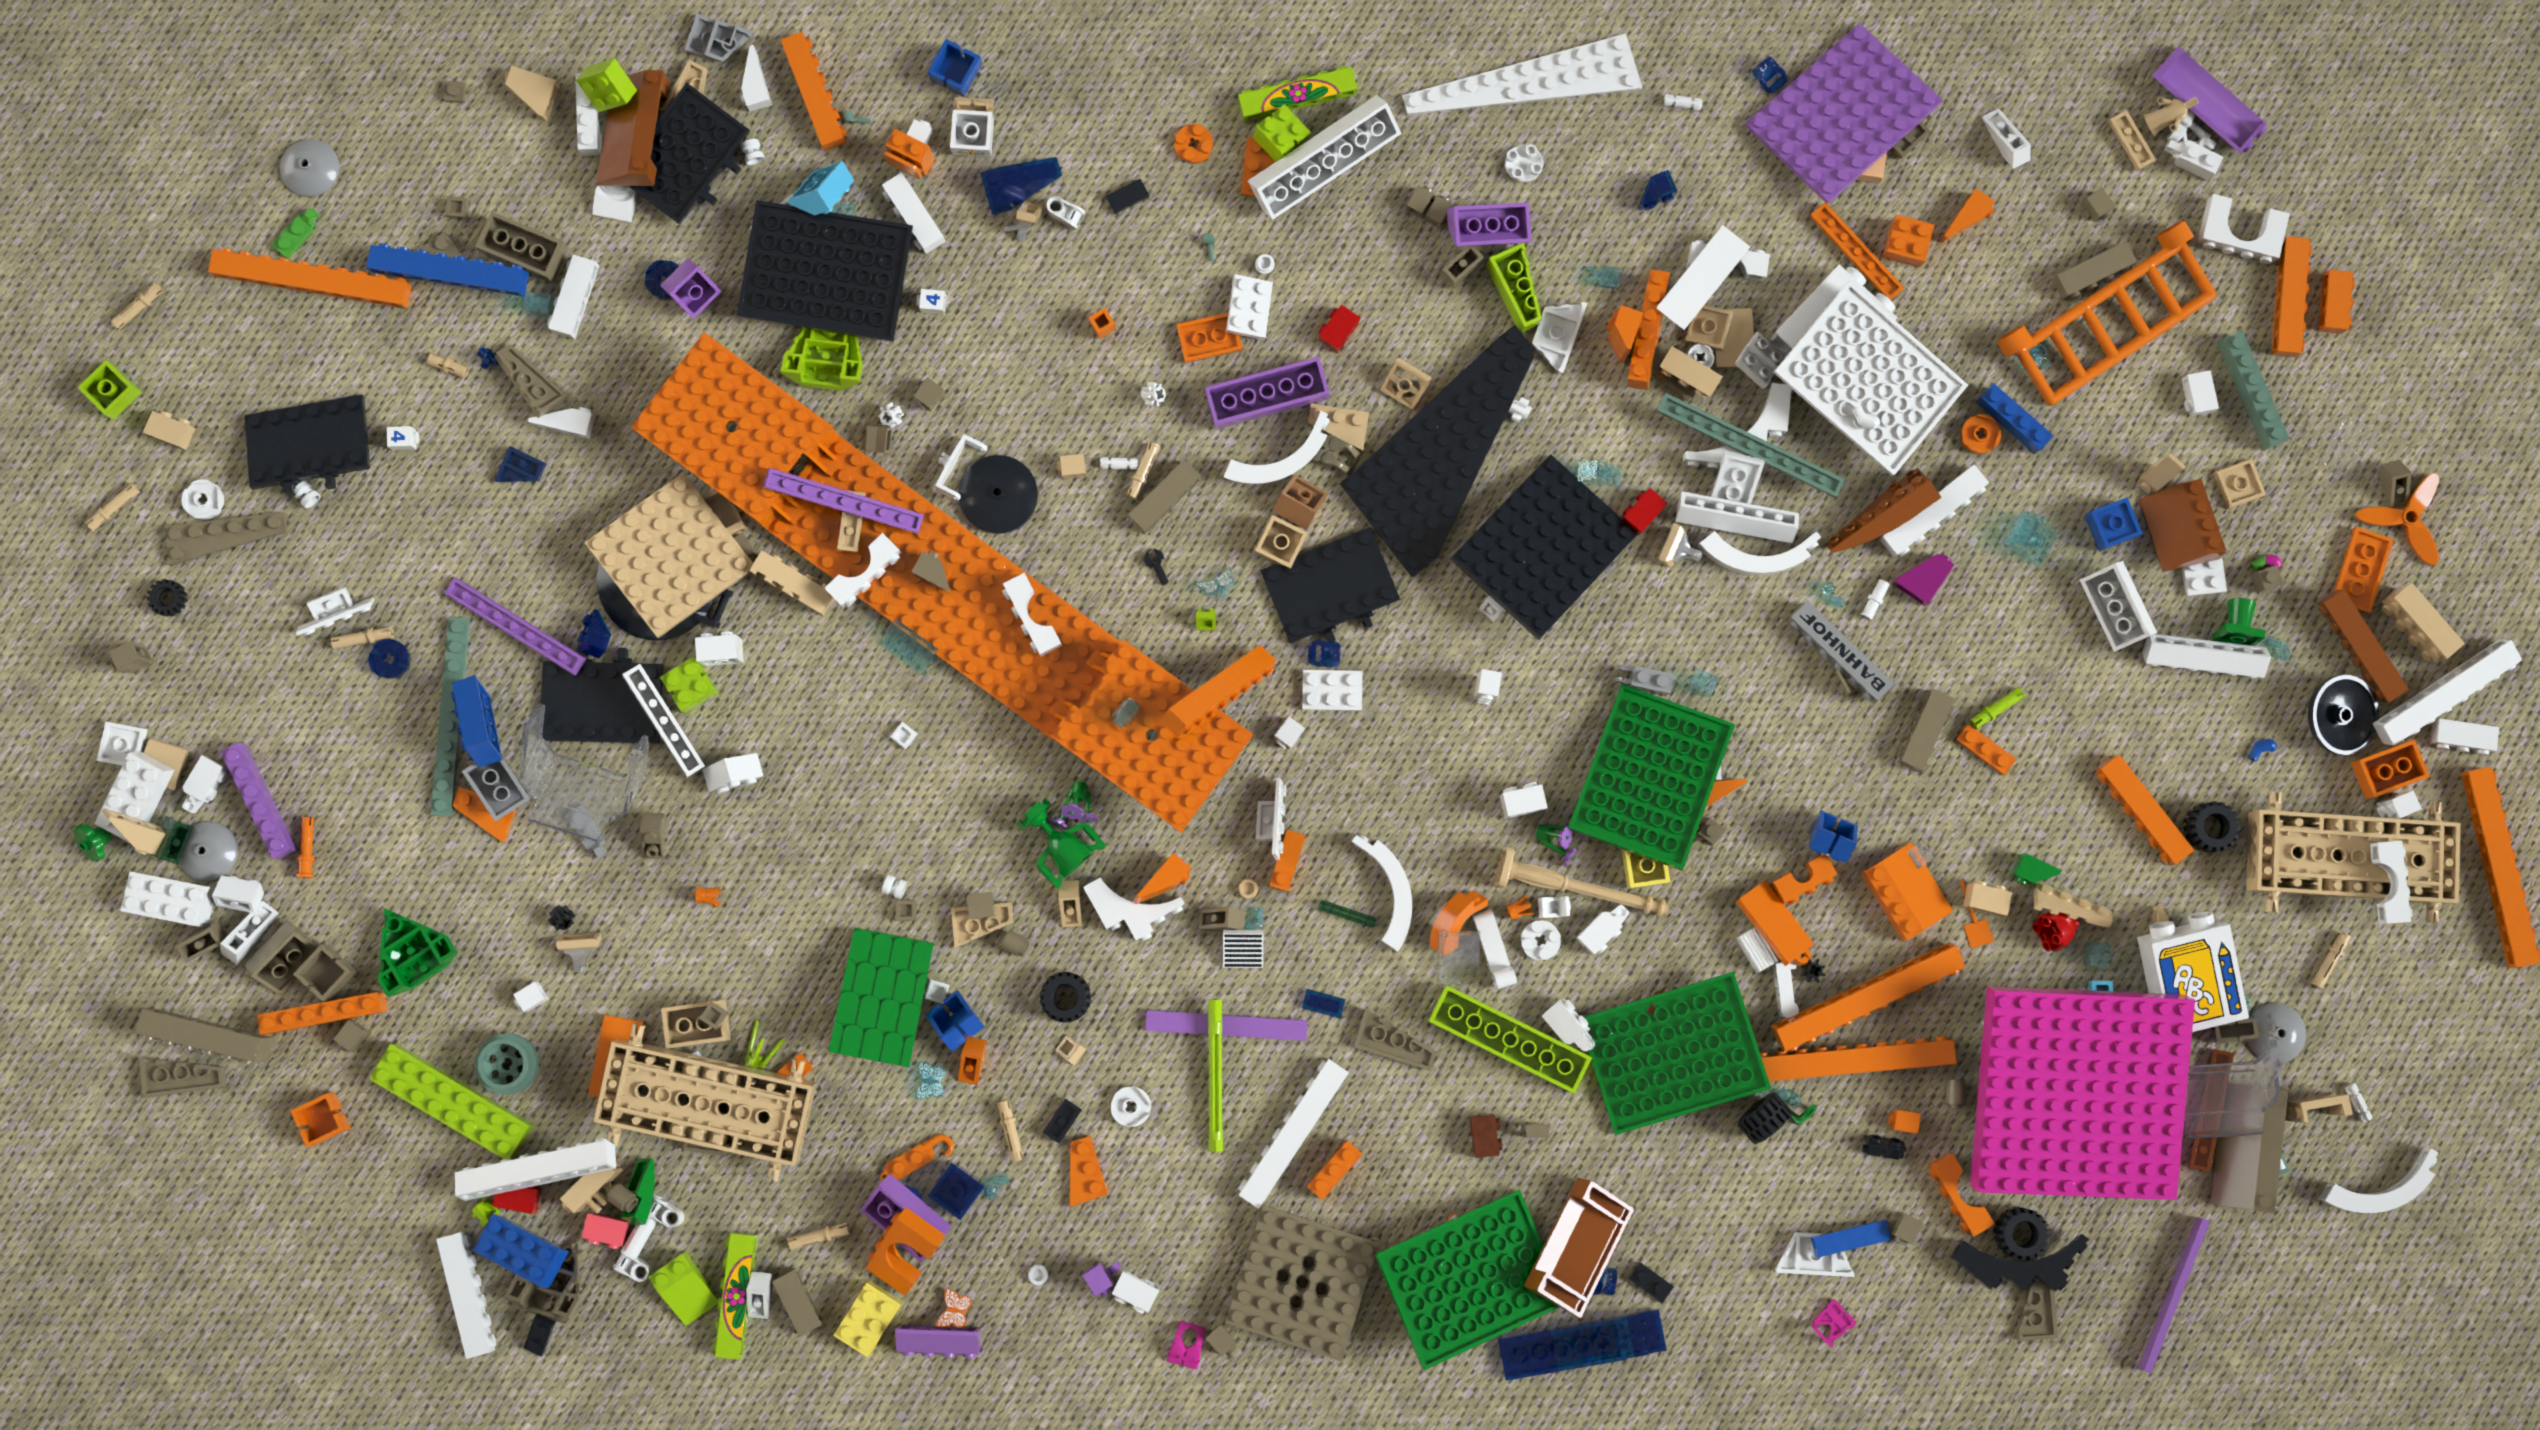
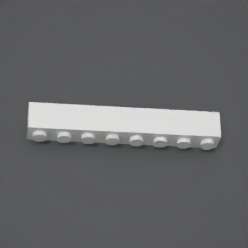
M2498 639L2374 722L2373 726L2383 744L2400 745L2404 742L2405 738L2418 733L2423 726L2433 723L2436 717L2451 711L2454 705L2466 701L2469 695L2481 691L2484 685L2499 679L2500 675L2505 671L2514 669L2516 664L2522 661L2512 640Z
M1330 1059L1326 1062L1322 1060L1316 1069L1319 1072L1315 1079L1313 1077L1310 1078L1305 1086L1308 1090L1304 1096L1300 1094L1294 1104L1297 1107L1293 1113L1291 1111L1287 1113L1283 1119L1285 1125L1282 1129L1277 1128L1271 1137L1274 1139L1271 1146L1266 1145L1261 1152L1262 1160L1259 1164L1257 1162L1253 1164L1249 1171L1252 1175L1248 1181L1244 1179L1238 1187V1190H1240L1239 1196L1258 1209L1349 1073Z
M600 1138L596 1139L593 1143H577L576 1146L570 1148L559 1147L556 1151H540L537 1155L533 1156L521 1155L519 1159H503L500 1163L496 1164L484 1163L482 1167L463 1168V1171L455 1172V1196L467 1201L616 1169L615 1145L607 1141V1139Z

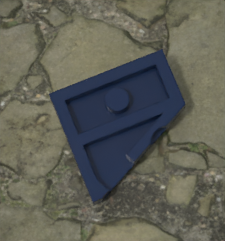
M509 446L494 481H540L547 463Z

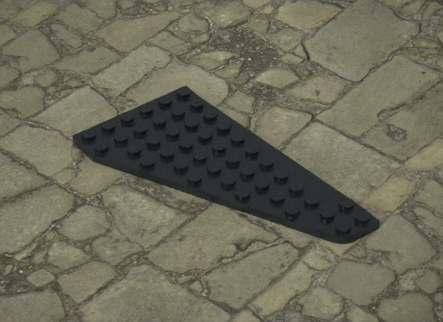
M1516 325L1499 336L1367 461L1339 483L1411 578L1437 559L1533 361V348Z

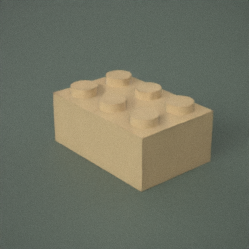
M726 1000L712 1001L727 1011ZM710 1002L661 1008L666 1049L731 1040L728 1015L718 1030H715L699 1019Z

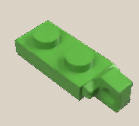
M311 207L304 214H299L274 241L272 246L289 259L314 231L315 224L313 222L318 218L319 214Z

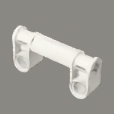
M653 1194L652 1205L646 1224L635 1225L620 1251L619 1259L616 1264L612 1265V1268L637 1282L648 1280V1277L654 1273L653 1267L650 1263L639 1258L638 1255L657 1222L666 1227L679 1226L684 1221L683 1211L660 1196ZM671 1212L675 1213L677 1216V1220L675 1223H672L669 1220V1215ZM641 1266L646 1270L644 1277H641L638 1273Z

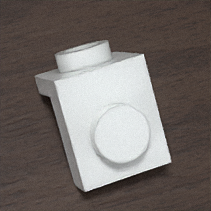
M1568 896L1538 898L1539 918L1570 916L1571 905Z

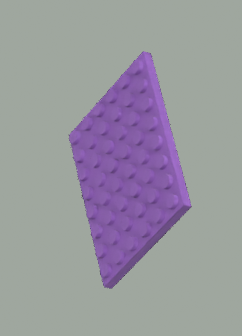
M1859 23L1746 123V127L1825 203L1829 204L1939 107L1943 100Z

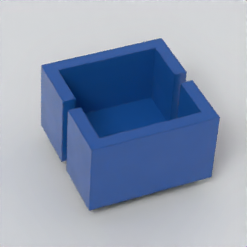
M945 39L927 73L931 81L945 88L948 86L949 90L965 97L982 66V60L979 55L967 49L963 51L961 46Z
M1820 810L1811 828L1809 848L1819 854L1823 853L1826 855L1828 853L1835 861L1847 863L1857 844L1858 825L1841 818L1835 831L1831 832L1837 816Z
M958 990L943 1000L946 1006L953 1012V1015L950 1016L940 1003L925 1014L942 1041L951 1051H954L967 1041V1036L971 1038L985 1027L968 1001Z

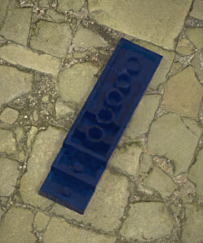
M1659 1309L1498 1339L1506 1381L1627 1360V1358L1667 1351Z

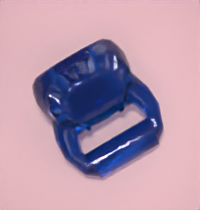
M1771 56L1765 58L1752 70L1753 76L1759 80L1763 90L1768 93H1775L1787 82L1786 72ZM1777 73L1782 75L1770 87H1767L1766 83Z
M1315 640L1308 644V662L1311 665L1329 668L1340 665V643ZM1316 645L1321 646V661H1316Z
M1605 1268L1593 1292L1594 1295L1604 1294L1612 1296L1615 1294L1618 1271L1615 1268Z

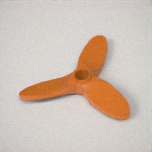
M2436 473L2429 474L2422 479L2414 489L2403 510L2389 507H2369L2361 509L2354 514L2357 520L2365 524L2400 526L2404 528L2407 541L2419 559L2429 566L2437 564L2439 559L2437 546L2430 531L2420 520V515L2432 500L2437 489L2438 475ZM2406 514L2411 516V522L2407 521Z

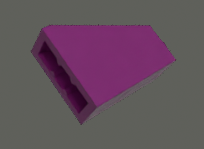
M1936 554L1895 579L1892 585L1925 606L1929 604L1955 564L1951 562L1948 556Z

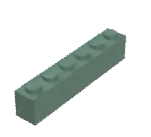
M2243 331L2222 339L2217 344L2263 450L2265 451L2290 440Z

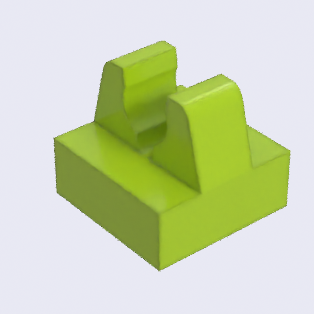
M1198 608L1196 612V631L1216 630V612H1214L1213 608H1209V612H1202V608Z
M488 1198L472 1209V1217H477L481 1221V1226L487 1225L492 1213L497 1215L501 1213L497 1207L492 1206L493 1203Z

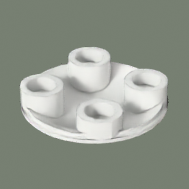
M1518 145L1507 152L1505 169L1514 180L1519 182L1532 181L1543 170L1544 162L1542 155L1534 145Z

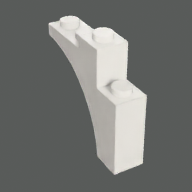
M1101 877L1083 887L1107 930L1110 928L1112 931L1123 926L1121 922L1125 920L1135 940L1138 941L1140 939L1141 942L1152 937L1151 933L1154 930L1150 925L1154 922L1157 925L1166 920L1164 916L1172 913V915L1179 913L1183 910L1182 906L1185 905L1181 897L1162 904H1135L1114 893L1103 882Z

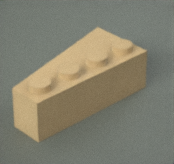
M761 550L749 571L757 578L824 616L834 600L825 589L827 585L824 583L822 585L815 582L816 579L806 573L804 576L798 572L799 569L790 563L787 566L781 562L782 559L773 553L769 555Z

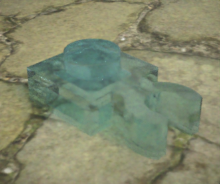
M1589 266L1586 271L1592 272L1593 277H1586L1585 282L1592 283L1598 281V287L1618 289L1621 268L1601 266L1600 271H1597L1596 268Z

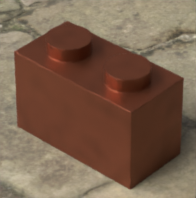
M1494 1114L1469 1117L1474 1158L1499 1156V1151L1503 1150L1502 1140L1497 1136V1130H1500L1499 1118H1495Z

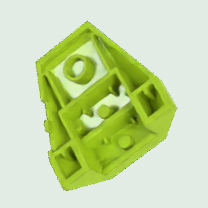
M802 328L799 335L794 338L790 349L785 352L780 372L802 387L843 391L860 383L863 363L858 337Z

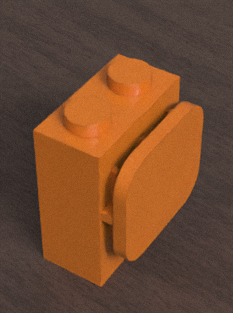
M897 129L893 130L885 145L888 152L883 154L885 161L889 165L917 179H920L922 175L926 177L935 160L929 145Z

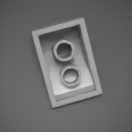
M503 756L501 761L480 768L474 763L462 771L495 822L530 800Z

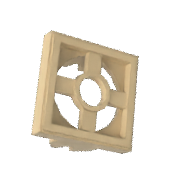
M1397 358L1380 391L1414 410L1430 384L1429 382L1432 377L1402 359ZM1398 371L1408 372L1406 377L1402 378L1395 375ZM1413 376L1417 377L1419 381V389L1413 386L1411 381ZM1392 381L1397 384L1398 392L1394 389ZM1400 381H1407L1410 388L1403 389L1400 386ZM1409 391L1415 394L1412 397L1403 396L1404 393Z

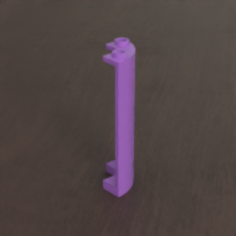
M2180 46L2175 49L2152 75L2179 100L2186 102L2196 97L2199 104L2193 106L2190 110L2239 153L2242 151L2246 153L2254 145L2252 143L2254 137L2259 138L2267 130L2265 128L2267 124L2265 121L2259 118L2185 53V50Z

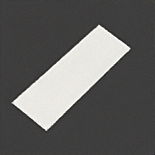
M1722 225L1657 306V309L1685 330L1750 246Z

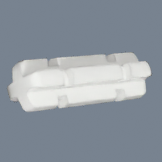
M1666 94L1664 105H1674V107L1686 109L1692 107L1693 110H1700L1702 99H1692V97L1677 95L1673 97V95Z
M1100 458V468L1108 469V467H1111V469H1138L1139 461L1137 458H1130V460H1127V458Z
M2355 1083L2347 1085L2345 1087L2346 1093L2351 1096L2349 1099L2356 1113H2359L2360 1121L2362 1123L2370 1121L2372 1115L2370 1111H2367L2368 1107L2361 1093H2358L2357 1085Z

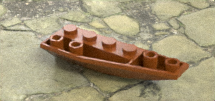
M1918 468L1911 470L1903 479L1892 483L1886 491L1836 535L1832 536L1825 545L1832 553L1872 541L1908 522L1942 497L1931 481Z

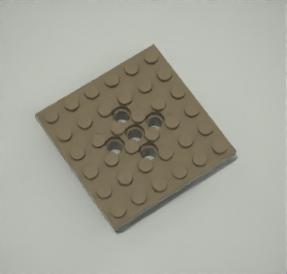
M1263 1204L1225 1323L1342 1362L1379 1242ZM1305 1257L1313 1258V1266L1305 1267L1302 1263ZM1280 1270H1285L1289 1274L1288 1278L1284 1281L1277 1278V1273ZM1301 1276L1306 1277L1308 1280L1305 1287H1299L1296 1284V1280ZM1317 1284H1326V1292L1318 1293L1316 1291ZM1294 1296H1298L1302 1300L1301 1304L1297 1307L1290 1304V1299Z

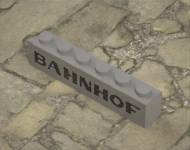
M1809 601L1789 619L1790 627L1795 632L1803 634L1805 636L1804 640L1811 647L1815 646L1819 650V655L1824 660H1830L1834 664L1833 668L1835 670L1839 669L1841 675L1844 674L1848 678L1847 681L1852 687H1858L1863 692L1862 696L1868 702L1875 704L1893 687L1894 683Z

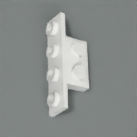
M346 587L310 600L307 602V605L315 620L298 626L296 634L297 636L300 634L309 635L315 631V628L320 626L323 628L329 627L334 624L335 620L340 618L341 620H346L358 611L360 613L366 612L372 608L374 598L370 597L354 604Z
M1276 778L1275 801H1258L1256 841H1273L1272 855L1275 860H1280V854H1283V842H1281V835L1284 834L1282 816L1285 815L1283 797H1286L1287 792L1286 785L1283 784L1280 778Z

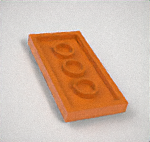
M2357 526L2354 527L2333 592L2345 590L2358 611L2370 614L2394 539Z

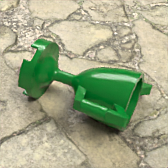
M1045 797L1042 801L1044 805L1040 802L1035 804L1025 813L1024 823L1018 820L1016 824L1022 831L1030 826H1039L1048 835V847L1036 863V866L1043 876L1059 889L1063 876L1065 878L1075 871L1095 850L1105 849L1106 844L1086 822H1082L1066 831L1053 830L1046 822L1047 810L1052 804ZM1083 829L1096 844L1087 845L1072 834ZM1049 854L1059 870L1057 879L1043 864Z

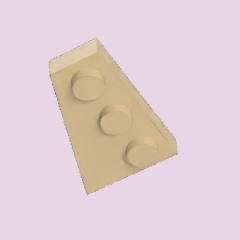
M689 60L661 111L664 113L686 82L704 94L708 70Z
M1311 403L1308 418L1309 425L1314 427L1320 411L1328 414L1327 418L1330 420L1326 430L1321 429V431L1331 434L1363 452L1369 412Z
M1012 903L994 904L995 916L971 920L968 907L951 908L954 948L1014 923Z

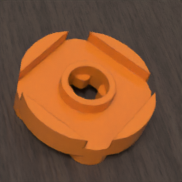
M1201 124L1184 126L1175 135V152L1181 160L1190 164L1202 163L1208 159L1212 152V136ZM1190 140L1199 142L1197 148L1194 149L1193 146H1188Z
M1978 414L1972 416L1961 427V444L1972 453H1988L1999 444L2001 429L1996 424L1997 421L1989 415ZM1980 429H1982L1983 434H1985V437H1982L1981 439H1979L1978 435H1976V432H1978Z

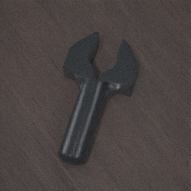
M1153 548L1157 555L1156 562L1149 558L1148 552L1145 554L1144 562L1147 567H1154L1161 585H1166L1169 581L1161 566L1162 560L1165 559L1161 551Z

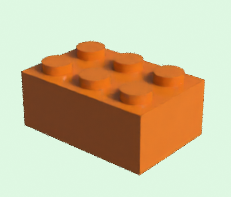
M2415 739L2350 762L2365 799L2378 797L2430 777Z

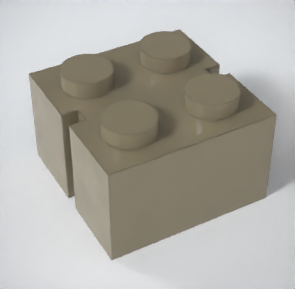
M321 944L293 975L306 987H311L309 990L322 1002L331 1001L358 971L345 959H341L342 956L329 944Z

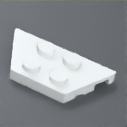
M1586 302L1574 305L1565 304L1558 307H1544L1541 316L1542 320L1538 324L1531 345L1559 374L1563 375L1588 304Z
M1795 1232L1775 1268L1776 1273L1854 1277L1855 1275L1849 1265L1845 1251L1819 1258L1815 1257L1811 1237L1823 1235V1233Z

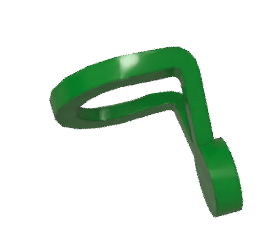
M1813 1104L1800 1115L1792 1111L1790 1117L1795 1124L1800 1125L1811 1117L1818 1107Z

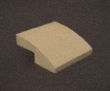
M150 738L144 753L175 769L166 788L177 790L180 784L182 769L186 767L189 749Z

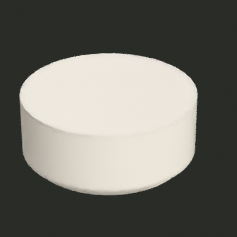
M1041 1264L1032 1266L1028 1271V1279L1034 1285H1042L1048 1279V1270Z

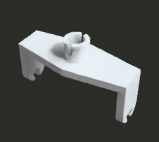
M965 434L951 456L945 452L941 454L942 457L939 458L938 464L945 467L935 485L936 491L959 501L961 495L943 485L953 470L964 446L967 444L981 452L987 451L986 445Z

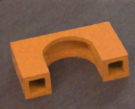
M907 1207L901 1213L897 1211L890 1221L893 1225L889 1224L883 1232L885 1237H881L876 1243L875 1247L877 1250L873 1249L867 1258L869 1263L866 1266L867 1270L904 1296L911 1290L922 1272L900 1256L895 1243L906 1244L929 1260L946 1236Z

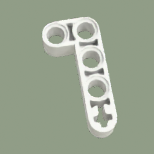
M1492 909L1473 914L1472 919L1479 940L1482 942L1483 953L1486 961H1488L1487 965L1492 980H1494L1493 983L1496 990L1517 984L1516 975L1513 967L1510 966Z

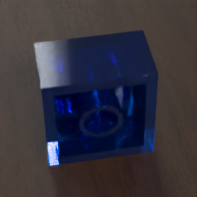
M952 1162L928 1197L961 1220L987 1185L956 1162Z

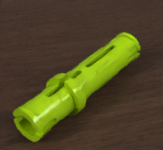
M2017 687L1991 706L1984 707L1982 712L1969 719L1971 724L1974 723L1972 727L1977 730L1988 721L1995 720L1997 715L2026 697L2025 693L2021 694L2023 690Z

